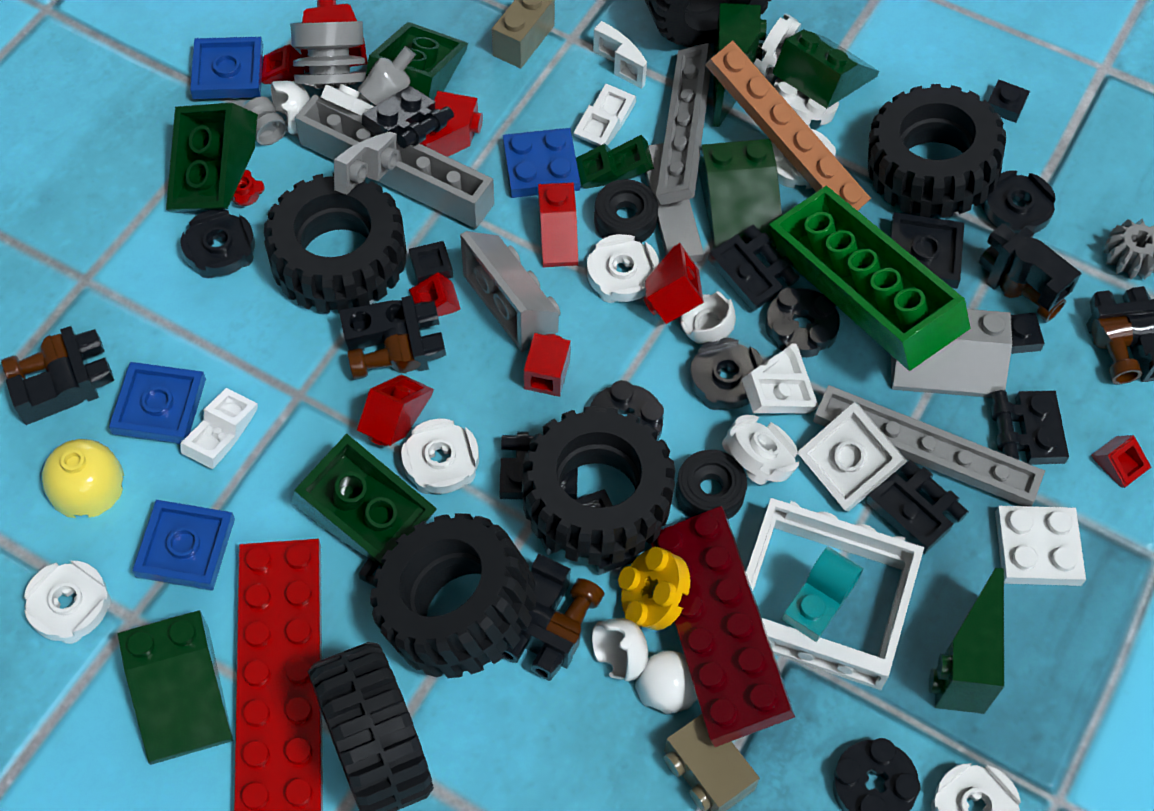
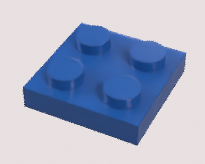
M262 37L194 38L190 87L192 98L261 97Z
M571 128L503 135V147L511 198L538 195V184L574 182V191H580V178Z
M130 362L109 425L111 433L114 435L181 444L191 432L206 381L204 372Z
M156 500L132 570L135 577L214 590L235 521L233 512Z

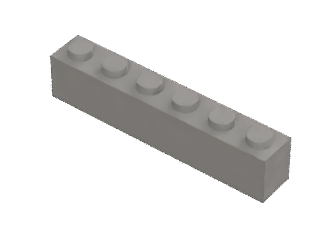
M316 94L311 97L295 117L300 144L332 160L357 143L376 136L375 133L362 126V116L329 102ZM396 141V149L399 151L398 162L395 168L389 170L378 182L477 229L494 205L493 178L421 144L401 148Z

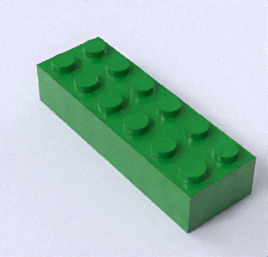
M827 185L769 224L779 254L782 257L787 256L794 264L793 267L908 371H911L971 329L965 298Z

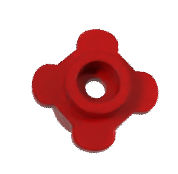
M245 170L232 198L233 202L239 206L252 205L258 200L259 194L264 192V183L255 180L251 172Z

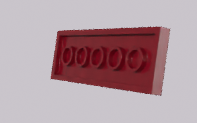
M719 506L661 529L659 537L651 543L652 547L663 548L681 557L686 562L690 573L689 594L685 595L682 593L678 606L682 607L683 610L675 620V624L710 741L715 747L795 718L723 507Z

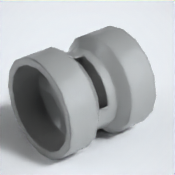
M263 96L256 97L245 104L243 108L258 114L256 141L260 145H272L283 138L287 131V123L280 114L276 113V108L270 99Z

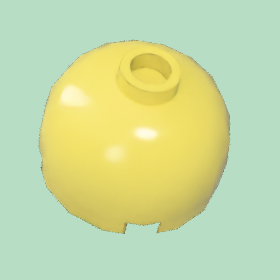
M76 439L58 446L46 459L41 473L43 489L55 510L71 518H76L74 515H88L90 518L102 514L115 504L123 491L122 481L124 472L120 462L108 447L94 440Z

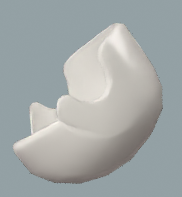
M273 81L271 84V94L276 112H281L287 116L285 122L287 123L289 134H298L295 117L311 98L301 84H295L294 81Z
M719 291L712 295L703 294L704 303L681 316L680 323L683 331L688 338L698 344L727 338L734 330L736 322L732 300L725 298Z
M625 618L609 619L596 623L592 630V645L596 660L612 665L613 671L609 673L611 678L627 682L637 679L648 662L647 641L640 627L633 621Z
M661 651L649 657L645 669L636 679L635 688L641 702L646 707L651 706L662 711L664 714L687 710L698 698L686 657L680 652Z

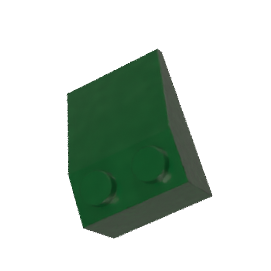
M720 3L714 56L730 42L734 41L753 64L756 58L762 61L763 49L761 47L763 43H759V40H765L767 21L761 19V5ZM713 75V127H720L736 103V100Z
M407 22L369 55L366 77L379 58H386L393 62L406 46L416 54L404 70L410 77L409 86L434 100L437 91L444 92L467 50L468 43Z
M803 29L785 40L772 74L827 109L876 78L879 71L827 37Z
M234 103L175 107L166 210L228 209L255 149L258 114Z
M760 139L703 144L701 146L698 172L713 248L716 249L736 234L746 244L750 241L743 233L749 226L754 224L761 233L766 232L773 240L772 246L776 249L769 224L782 216L777 165L771 140Z
M347 433L294 490L292 503L320 527L381 567L384 565L381 560L387 550L392 551L398 545L396 540L404 533L406 536L415 531L414 526L423 521L427 522L437 510L435 506Z
M1004 568L994 569L945 654H940L938 666L930 671L929 693L935 694V708L985 714L1005 687Z
M200 610L117 633L124 671L150 765L233 741L209 627Z

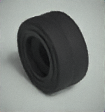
M623 179L607 184L598 193L595 200L594 222L597 231L603 238L616 234L635 236L634 241L642 243L652 235L657 225L658 202L655 194L648 186L635 180ZM628 207L633 209L636 214L631 218H622L616 212L620 208Z
M703 450L691 455L680 467L676 483L677 501L681 509L690 518L722 506L729 520L742 507L747 490V477L742 465L732 455L720 450ZM706 479H714L721 484L722 490L714 495L707 494L701 489L700 484Z

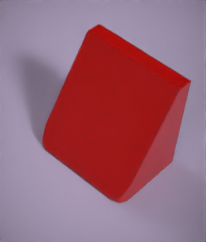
M290 44L264 55L262 83L272 84L273 81H294L295 74H304V66H293V60L302 58V55Z
M439 272L409 289L414 304L435 301L438 316L451 314L461 309L452 281Z
M1134 435L1116 436L1091 455L1095 462L1121 488L1127 487L1151 468Z

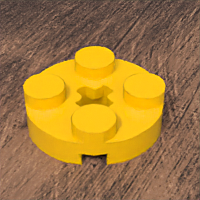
M652 547L640 554L631 566L624 567L619 574L618 584L622 589L621 603L625 618L633 621L639 627L658 631L670 626L683 610L682 607L678 606L682 593L685 595L689 594L690 573L686 562L668 550Z

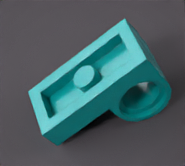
M829 546L826 547L810 571L806 583L784 612L782 621L817 643L858 583L864 568Z

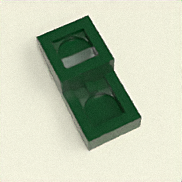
M642 135L612 150L604 143L576 158L581 186L585 189L605 186L617 180L630 179L654 169L648 142Z

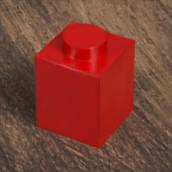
M534 333L524 367L525 390L560 397L570 363L571 340L563 339L555 334L543 335Z

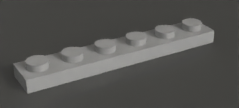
M709 43L680 50L677 54L656 197L661 205L691 199L695 196L711 71L705 64L713 57L714 53Z
M828 385L813 422L826 427L852 403L856 402L905 459L1019 505H1033L1045 470Z

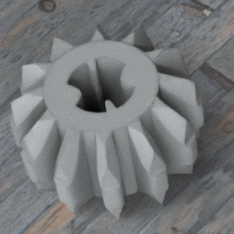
M1127 219L1121 226L1116 225L1110 232L1109 238L1104 245V253L1108 255L1106 264L1116 265V274L1124 271L1128 273L1130 280L1136 277V275L1145 280L1154 273V225L1151 227L1146 226L1143 219L1136 224Z

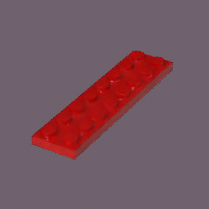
M319 539L239 544L234 811H323L322 711L308 674L311 666L315 662L322 660L321 544Z

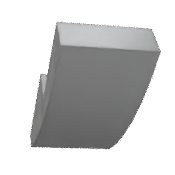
M387 132L368 138L350 147L335 158L334 190L347 195L356 185L362 183L366 177L379 181L389 170H393L399 159V151L396 149L397 134Z

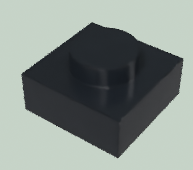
M998 79L988 103L994 108V113L997 112L1001 118L1017 123L1030 91Z
M444 241L409 249L411 263L418 284L437 272L448 279L453 278V269Z
M1036 313L1011 315V354L1041 351L1045 343Z

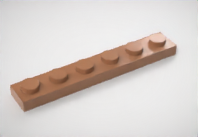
M734 41L730 42L705 64L816 192L827 185L857 211L871 199Z

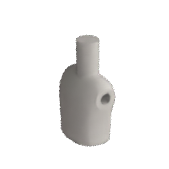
M405 46L393 62L386 58H379L366 79L358 87V91L374 105H378L407 88L410 84V77L404 70L416 54Z

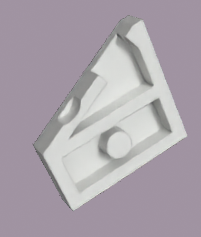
M340 84L338 89L325 85L321 98L360 116L374 107L370 105L371 101L360 94V92L343 84Z
M792 343L742 379L753 413L810 414L819 407L797 344Z

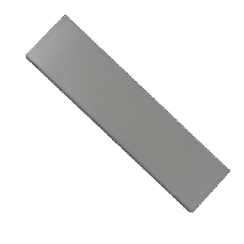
M664 143L648 145L654 169L645 172L648 187L655 196ZM657 198V223L665 255L675 245L681 243L693 262L703 261L704 252L690 200L661 205Z

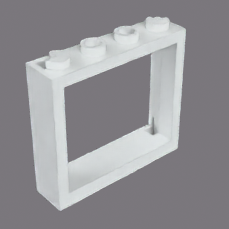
M770 498L746 571L752 591L754 590L774 528L902 570L878 657L823 638H819L816 643L794 628L762 618L775 655L882 690L890 674L924 547L906 542L905 537H891L878 533L874 528L865 524L854 525L838 520L835 515L828 512H814L801 508L793 501L789 504Z

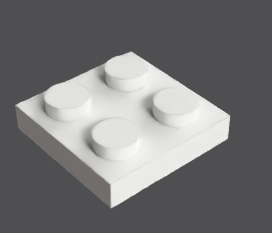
M856 402L852 403L798 451V455L842 508L848 512L907 462Z
M998 506L995 511L1001 568H1004V584L1083 585L1086 581L1076 508Z

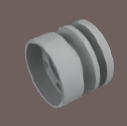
M362 21L290 24L292 47L308 50V57L293 60V66H309V73L294 75L295 84H303L314 88H325V85L339 88L340 84L350 86L357 82H363L366 79V72H350V65L365 64V58L349 55V48L364 44Z

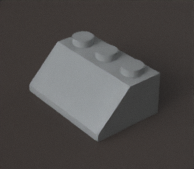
M470 231L460 234L464 277L519 350L524 352L530 348L534 333L543 335L556 334L558 332L559 316L561 315L559 306L551 296H545L540 289V283L535 274L524 269L516 250L512 246L507 247L498 235Z
M967 309L971 329L911 371H908L891 355L892 390L992 398V393L995 391L1006 390L1012 350L1011 312Z

